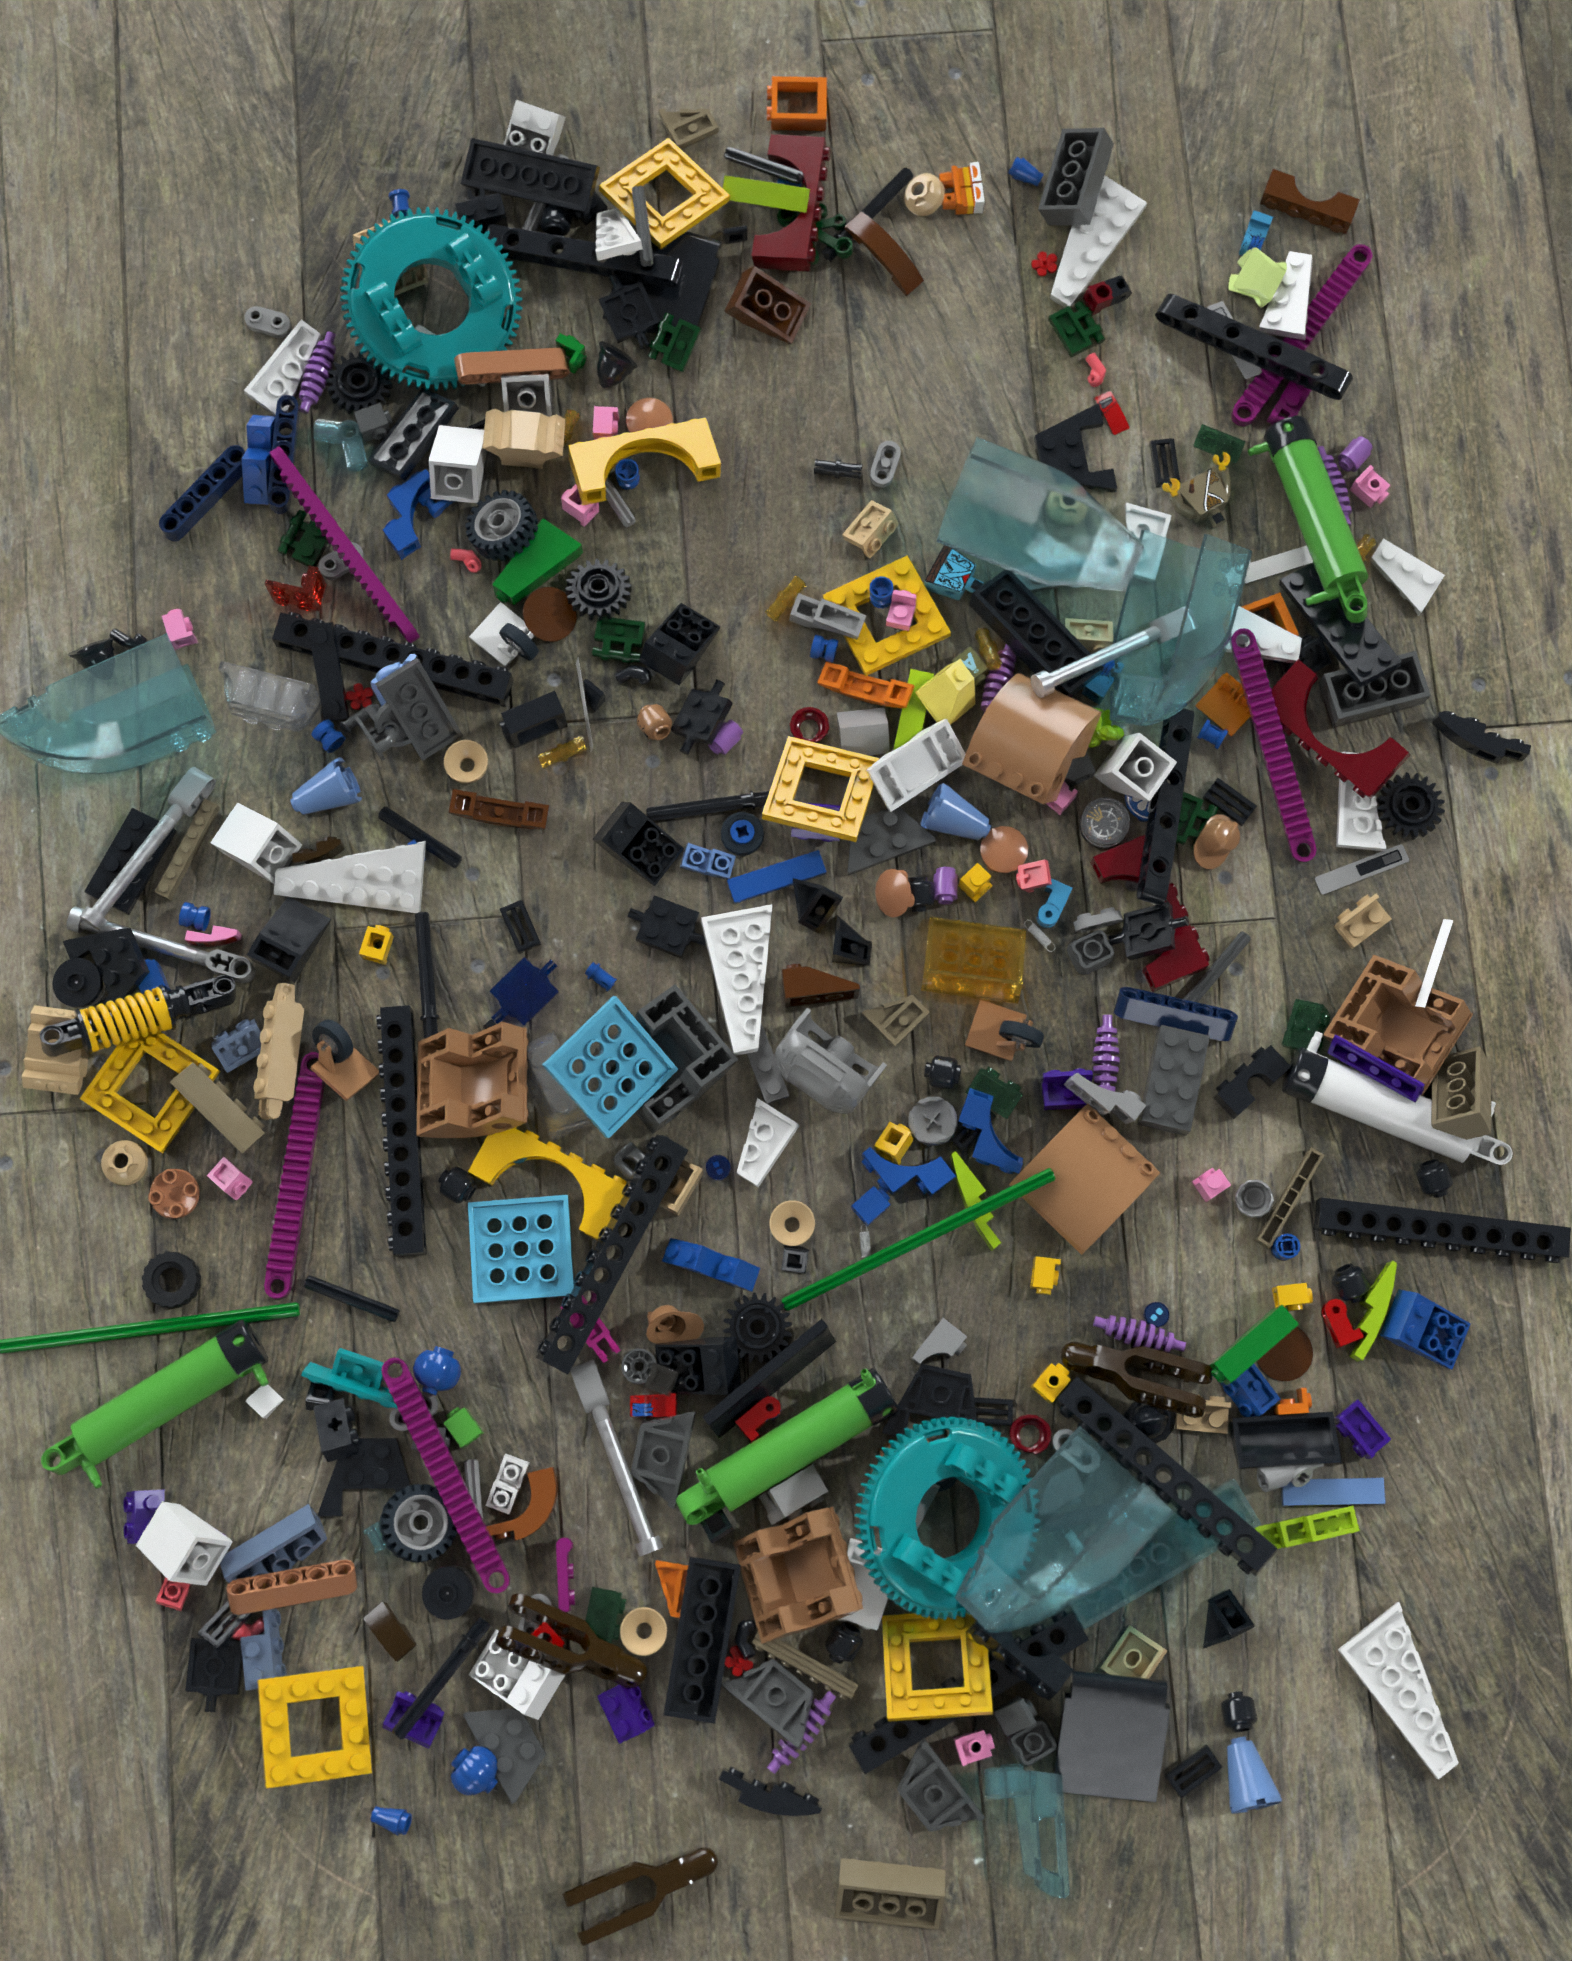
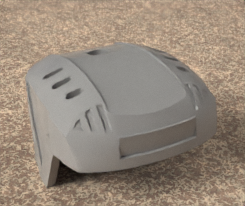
M808 1008L790 1028L777 1046L774 1054L776 1067L787 1082L792 1083L824 1106V1109L841 1114L852 1113L887 1066L884 1062L880 1066L869 1063L854 1053L853 1045L846 1039L838 1035L834 1038L812 1020L811 1010ZM811 1030L823 1040V1044L819 1045L808 1036V1031ZM857 1064L869 1073L866 1076L859 1074L852 1069V1066Z

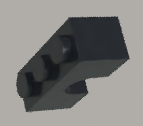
M1272 1045L1266 1050L1261 1046L1251 1056L1254 1061L1248 1066L1243 1063L1233 1072L1236 1077L1231 1082L1225 1079L1216 1088L1219 1093L1213 1098L1233 1119L1256 1100L1247 1087L1249 1078H1260L1268 1086H1271L1292 1067Z

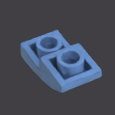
M687 843L680 868L713 877L730 879L736 856L716 849L709 850Z

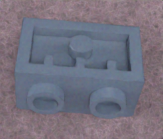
M255 1018L250 1021L248 1019L242 1020L235 1025L236 1029L229 1033L226 1031L221 1032L213 1038L214 1041L211 1043L212 1050L227 1073L260 1054L261 1030Z

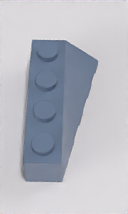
M307 1504L226 1553L220 1562L224 1578L230 1583L240 1578L292 1569V1566L297 1561L306 1559L325 1542L327 1536L320 1518L311 1506Z

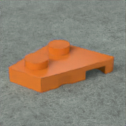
M656 1560L655 1565L670 1616L679 1618L688 1565Z

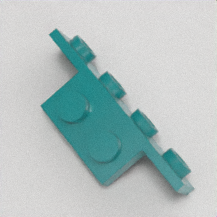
M339 1348L332 1369L310 1362L302 1371L301 1376L308 1378L313 1383H323L332 1386L337 1391L355 1394L360 1399L376 1401L386 1408H398L389 1389L382 1387L384 1379L382 1366L384 1363Z

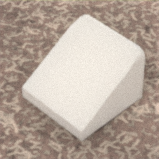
M269 1385L258 1388L247 1398L246 1402L261 1417L267 1419L284 1399Z

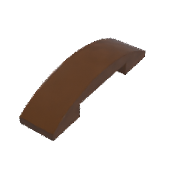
M860 212L845 225V230L859 245L863 243L893 276L891 280L906 297L923 283L924 280L902 248L869 216Z
M453 789L449 814L494 825L545 830L549 805L528 801L519 803L478 796L475 792Z

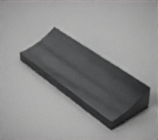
M1006 568L972 593L969 603L970 607L1035 674L1043 670L1048 673L1053 672L1091 654L1009 568ZM1101 665L1055 686V690L1073 698L1083 687L1101 674L1104 667Z
M820 1319L703 1416V1419L719 1439L736 1425L735 1422L763 1398L773 1395L836 1342L828 1325L823 1319Z
M689 1556L663 1712L664 1716L715 1724L741 1568L740 1564Z

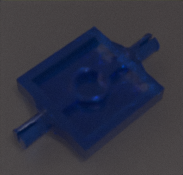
M525 957L520 960L489 991L498 1000L501 1007L491 1019L498 1024L509 1015L516 1018L523 1026L529 1023L559 993L547 977L558 966L555 963L553 964V961L550 959L539 969L533 966Z

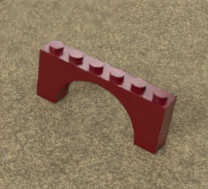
M771 134L768 159L803 172L802 184L805 188L810 189L806 213L801 212L791 224L777 232L754 236L751 256L755 267L759 269L809 271L810 262H814L815 248H813V243L818 240V227H816V223L821 220V207H819L820 201H824V187H822L823 181H827L828 173L825 164L826 161H830L831 154L830 147L826 145L825 137Z
M1298 659L1271 689L1283 731L1289 736L1294 733L1300 739L1297 743L1307 752L1310 749L1314 750L1318 754L1316 759L1325 767L1329 764L1336 769L1334 775L1345 783L1349 780L1355 786L1352 790L1361 798L1368 796L1372 799L1411 756L1410 753L1392 737L1375 749L1357 754L1337 752L1320 743L1313 735L1307 720V700L1313 685L1319 677Z
M1145 835L1092 858L1090 863L1100 884L1115 880L1138 883ZM1169 882L1165 902H1169L1173 906V918L1189 917L1186 907L1183 904L1180 905L1176 897L1178 896L1174 883ZM1189 924V926L1177 928L1174 934L1175 949L1163 952L1160 957L1146 965L1142 970L1152 992L1202 972L1209 966V955L1205 948L1201 949L1198 942L1199 935L1194 926L1191 927Z

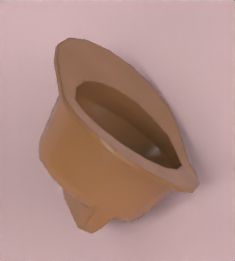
M1216 814L1209 818L1194 844L1193 854L1199 866L1205 869H1215L1225 861L1230 851L1234 850L1239 844L1240 832L1238 824L1221 814Z
M671 1305L660 1306L647 1314L649 1326L647 1327L646 1335L648 1340L655 1344L698 1339L704 1329L702 1318L697 1314L681 1312Z

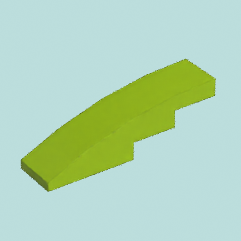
M724 175L723 189L730 195V201L803 213L807 211L810 193L808 188Z
M910 669L908 683L913 684L915 687L907 708H902L893 750L901 747L922 731L927 709L915 691L934 677L933 673Z
M955 1151L950 1156L951 1165L956 1176L955 1182L965 1208H968L980 1202L981 1199L979 1197L986 1190ZM989 1212L972 1222L987 1246L993 1251L1001 1244V1241L987 1225L994 1217Z
M1393 1260L1386 1263L1365 1294L1366 1297L1360 1302L1368 1310L1354 1329L1360 1328L1364 1336L1349 1355V1357L1357 1362L1364 1360L1386 1316L1394 1288L1397 1263Z
M1354 1506L1253 1527L1278 1549L1360 1531Z

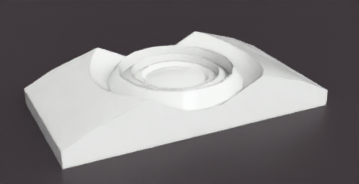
M944 719L917 733L901 747L885 754L866 771L888 811L892 812L962 766L966 754L948 720Z

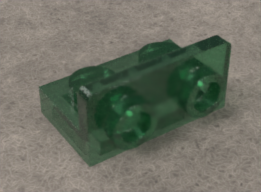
M1202 424L1193 447L1212 455L1216 454L1224 459L1223 452L1228 453L1230 462L1237 463L1246 441Z
M1295 999L1282 1046L1298 1050L1300 1047L1307 1049L1315 1032L1318 1031L1323 1034L1324 1028L1329 1026L1330 1014L1323 1004ZM1323 1037L1317 1051H1320L1323 1046Z
M989 1066L986 1070L981 1068L965 1093L968 1094L969 1089L972 1088L993 1096L991 1110L1008 1119L1023 1096L1019 1092L1022 1087L1011 1080L1006 1084L999 1079L1001 1074Z
M592 1586L585 1621L599 1639L613 1644V1640L618 1641L621 1625L617 1624L619 1614H624L626 1599L622 1598L623 1592Z

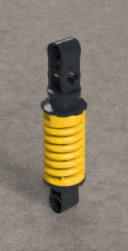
M220 975L205 981L194 982L188 986H176L175 990L166 991L161 984L154 989L146 990L144 995L138 992L134 994V997L128 995L124 1000L118 998L115 1000V1003L113 1001H108L105 1005L100 1003L96 1006V1009L94 1006L80 1010L75 1009L74 1019L48 1025L41 1030L42 1050L47 1056L56 1057L84 1048L87 1054L91 1055L93 1052L104 1049V1047L109 1048L111 1046V1039L114 1045H119V1037L122 1038L124 1043L129 1042L128 1034H131L133 1040H137L139 1038L138 1031H140L142 1037H147L148 1028L153 1035L161 1031L175 1030L178 1019H191L193 1015L204 1014L213 1009L231 1005L236 999L235 981L231 976ZM228 989L229 991L221 992L220 990ZM51 1039H57L54 1043L48 1042Z

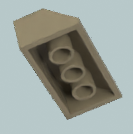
M1481 1046L1449 1054L1432 1080L1431 1126L1433 1129L1466 1140L1491 1134V1065Z
M191 1063L173 1078L170 1083L244 1155L265 1135L262 1131L265 1126L255 1116L250 1119L244 1113L247 1108L237 1098L232 1101L226 1095L229 1090L220 1081L215 1084L208 1077L212 1073L203 1064L200 1063L196 1066L194 1063Z
M841 1858L834 1918L939 1930L945 1899L946 1870Z

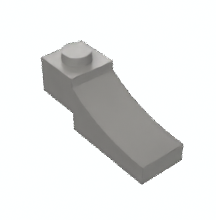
M798 593L789 617V621L809 629H823L856 640L866 619V615L825 599L818 601Z
M1079 1073L1069 1077L1064 1084L1101 1116L1112 1112L1126 1125L1135 1121L1146 1106L1135 1092L1125 1090L1119 1093L1107 1090L1085 1079Z

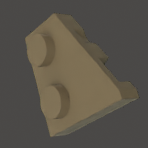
M666 109L658 110V115L672 141L680 149L719 132V127L709 109H679V112H666Z
M910 995L895 1002L885 1003L880 1007L864 1010L861 1015L888 1042L896 1047L930 1014V1011L913 995Z

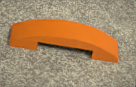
M825 662L818 680V685L842 695L893 708H907L915 687L913 684L891 679L889 682L849 671L848 667L830 662Z

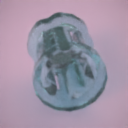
M381 1521L362 1531L373 1544L375 1554L387 1548L386 1543L383 1542L381 1537L382 1533L379 1527Z

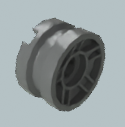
M636 1348L624 1356L621 1369L629 1382L643 1385L649 1383L655 1377L657 1362L649 1351ZM639 1361L644 1364L642 1371H636L634 1367Z

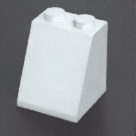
M439 425L429 458L431 499L477 503L479 501L487 450L483 449L484 430Z
M1141 733L1124 736L1118 740L1094 774V777L1113 791L1149 802L1177 761Z
M239 803L230 812L211 841V844L223 854L275 884V871L279 868L288 867L293 860L292 853H297L302 846L299 841L278 823Z
M162 1501L136 1546L169 1581L207 1586L231 1546L232 1541L181 1504Z
M851 1538L847 1548V1555L850 1564L855 1570L854 1578L857 1589L862 1594L863 1609L838 1620L856 1623L863 1629L878 1630L888 1600L887 1594L882 1593L880 1586L873 1583L875 1578L868 1575L871 1569L863 1566L868 1560L860 1557L865 1550L859 1549L857 1545L862 1543V1541ZM877 1547L878 1550L874 1551V1554L879 1555L882 1548Z

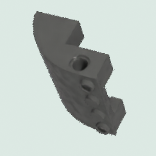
M675 984L638 1010L634 1017L678 1068L635 1112L652 1134L692 1105L738 1061L734 1053ZM616 1033L615 1035H613V1036L611 1037V1039L615 1038L618 1033ZM627 1043L623 1048V1053L626 1057L632 1055L634 1051L633 1045ZM600 1046L595 1049L593 1056L599 1054ZM613 1060L606 1064L608 1074H612L616 1070V1063ZM643 1061L639 1065V1072L645 1075L649 1071V1064ZM629 1078L623 1080L621 1088L624 1092H628L632 1087V1082Z

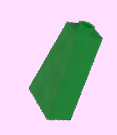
M543 518L537 525V532H533L535 534L534 540H528L530 546L528 548L523 546V552L515 554V557L511 559L492 584L495 597L503 603L509 602L514 606L583 554L582 544Z
M1283 1305L1271 1309L1209 1365L1213 1369L1211 1371L1212 1375L1219 1383L1224 1382L1225 1385L1232 1383L1296 1328L1299 1323Z

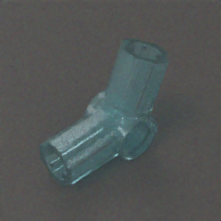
M316 420L313 429L315 441L342 444L349 471H361L368 467L363 436L355 421ZM349 432H355L354 436L346 437Z

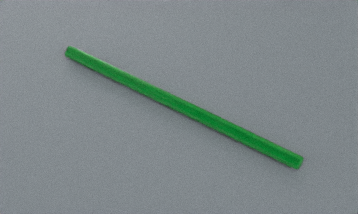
M1048 1168L783 1298L781 1302L784 1304V1309L789 1311L1055 1181L1056 1177L1052 1169Z
M295 1302L1 1339L0 1353L232 1325L241 1319L250 1323L297 1317L300 1315L299 1303Z

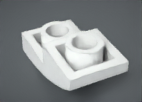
M505 1454L486 1506L510 1515L530 1462Z

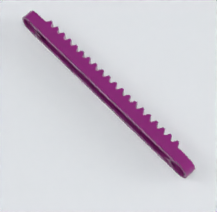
M1358 244L1352 247L1331 277L1328 278L1325 285L1322 286L1316 297L1311 301L1307 308L1305 340L1285 337L1283 342L1306 351L1369 266L1372 259V251L1368 246ZM1362 253L1366 260L1358 262L1355 260L1354 254ZM1261 368L1262 373L1255 376L1252 383L1249 384L1235 404L1231 413L1232 421L1240 427L1250 425L1285 378ZM1239 409H1246L1249 411L1250 417L1246 419L1241 418L1237 411Z
M278 446L269 452L272 460L281 471L280 476L283 483L287 484L289 491L292 490L294 498L298 499L300 506L304 507L306 514L309 513L311 521H314L317 529L320 528L322 535L326 536L327 542L332 545L334 552L337 551L338 557L343 559L344 565L349 567L350 573L354 574L357 582H360L361 588L366 590V594L368 597H371L372 603L374 605L377 604L378 611L383 613V617L385 620H388L389 626L391 628L397 627L409 643L419 639L420 636L414 626L281 447Z
M1246 628L1238 629L1231 636L1230 646L1289 849L1296 861L1308 862L1316 854V844L1312 828L1310 827V821L1307 817L1304 800L1302 799V793L1299 789V783L1296 779V773L1293 769L1291 755L1288 751L1285 735L1283 734V728L1277 714L1272 690L1266 676L1264 663L1261 659V652L1253 632ZM1246 635L1249 638V645L1245 648L1239 647L1236 643L1237 636ZM1301 843H1305L1310 847V853L1306 857H1301L1297 853V847Z
M310 1052L303 1057L297 1079L298 1085L296 1087V1096L294 1097L295 1103L292 1109L293 1115L291 1116V1125L289 1127L290 1133L284 1157L285 1163L283 1165V1174L281 1175L280 1193L274 1216L275 1223L273 1224L264 1282L266 1294L274 1299L287 1297L292 1288L325 1082L308 1069L309 1061L318 1059L319 1053ZM277 1279L282 1280L285 1285L284 1290L279 1294H275L271 1290L273 1281Z
M390 1358L382 1366L383 1378L438 1489L439 1495L457 1528V1532L470 1555L471 1561L488 1591L491 1593L504 1592L510 1585V1575L408 1365L400 1358ZM394 1363H398L402 1367V1374L398 1378H392L388 1373L389 1367ZM495 1572H499L504 1576V1583L499 1588H495L490 1584V1577Z

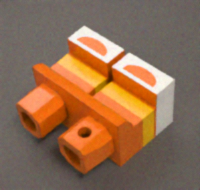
M979 162L970 163L969 167L963 168L951 166V172L939 174L938 179L942 181L944 189L952 188V193L944 194L942 209H955V215L983 213L985 201Z

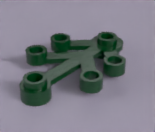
M820 203L819 207L824 212L821 213L820 222L816 223V227H818V240L832 247L838 257L842 259L850 257L853 253L851 239L848 237L836 239L822 231L832 227L837 231L843 230L846 225L845 216L837 214L832 218L825 219L828 216L827 207ZM779 209L777 221L780 226L786 227L801 212ZM837 221H843L841 224H836ZM816 249L815 260L810 262V265H815L819 262V254Z

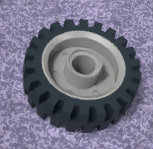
M502 490L501 494L496 491L493 492L492 498L489 494L486 495L485 502L479 500L477 502L479 507L473 506L471 509L473 515L468 514V523L465 526L468 539L474 548L486 559L491 558L493 561H497L499 558L501 561H504L507 555L510 559L514 558V552L517 551L521 554L523 546L526 548L530 546L528 540H534L535 534L533 532L538 530L536 525L538 524L537 515L526 498L511 490L509 493L507 490Z
M415 1484L397 1491L385 1504L380 1516L381 1525L379 1527L383 1542L386 1543L388 1550L394 1553L393 1555L407 1562L419 1563L437 1558L451 1546L457 1534V1528L439 1495L438 1489L427 1484ZM416 1516L423 1518L425 1522L423 1530H417L414 1527L413 1520Z

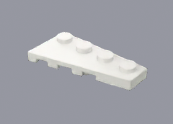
M617 208L596 214L597 261L622 254L632 255L636 251L643 249L640 238L623 213Z
M1289 252L1286 259V273L1268 304L1260 324L1261 332L1305 340L1313 262L1312 255Z

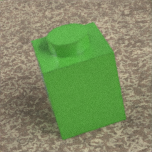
M457 1407L446 1415L448 1420L444 1422V1425L461 1448H465L484 1434L467 1408L464 1407L460 1410Z

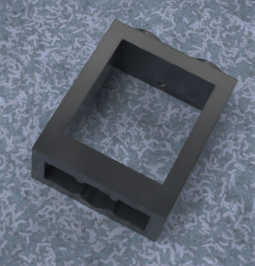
M555 691L501 713L503 721L500 722L503 735L507 743H513L514 748L568 727L565 712Z

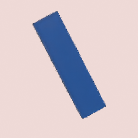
M817 850L728 879L727 884L734 904L792 886L793 878L807 881L825 875L827 871L821 854Z

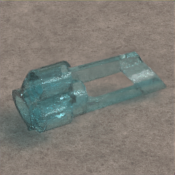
M1017 1763L1003 1764L1000 1768L985 1769L986 1798H1014L1024 1873L1033 1878L1035 1885L1043 1892L1056 1898L1065 1899L1070 1893L1062 1775L1024 1770V1765ZM1043 1818L1055 1819L1058 1873L1051 1872L1041 1866L1039 1822Z

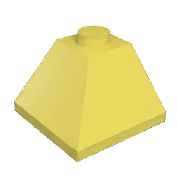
M961 659L944 667L915 691L936 723L947 719L949 724L952 725L976 704L974 677Z

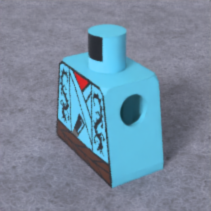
M947 543L944 544L924 581L927 591L955 600H960L965 590L973 593L983 586L984 583L973 578L976 569L975 563Z

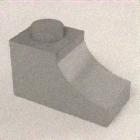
M942 1318L911 1360L920 1365L926 1358L937 1354L947 1355L949 1358L953 1354L959 1356L967 1346L963 1342L967 1336L946 1319Z

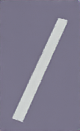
M1443 919L1415 1005L1417 1007L1425 1008L1453 920Z

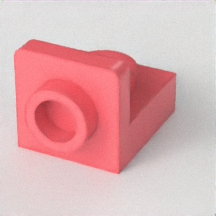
M1044 859L1018 866L1019 873H1017L1016 879L1018 886L1022 890L1030 893L1034 892L1035 888L1052 884L1047 860Z

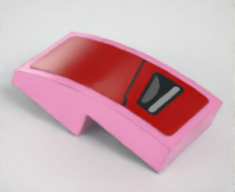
M213 925L211 935L187 930L185 941L194 946H221L240 941L242 934L235 929Z

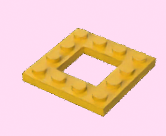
M669 138L599 185V192L635 226L636 221L632 197V188L634 186H644L667 170L693 195L663 217L646 202L651 241L660 250L730 201V195Z
M908 555L823 594V599L859 612L856 607L870 601L869 588L871 581L876 577L883 576L892 581L894 590H906L917 595L916 608L913 615L917 624L911 626L909 631L902 630L876 643L864 622L857 640L843 635L865 676L951 636V631Z
M788 736L762 812V819L857 842L874 788V783L866 770L880 758ZM805 767L850 777L840 811L794 801Z
M148 1028L147 1037H142L140 1031H138L139 1038L137 1040H133L131 1034H128L129 1042L124 1043L121 1039L120 1044L114 1049L80 1099L163 1154L195 1107L175 1089L154 1118L117 1094L118 1090L145 1052L178 1074L191 1063H194L196 1066L201 1063L212 1073L208 1077L214 1082L221 1071L162 1032H157L153 1035Z
M974 1609V1615L966 1613L964 1618L957 1615L956 1619L947 1616L946 1620L939 1617L933 1619L930 1616L926 1618L914 1613L882 1616L888 1722L993 1715L988 1649L984 1645L976 1643L972 1635L967 1632L982 1611ZM961 1639L964 1687L913 1691L910 1642Z
M363 1666L257 1680L266 1789L372 1773ZM338 1696L342 1750L291 1757L287 1703Z

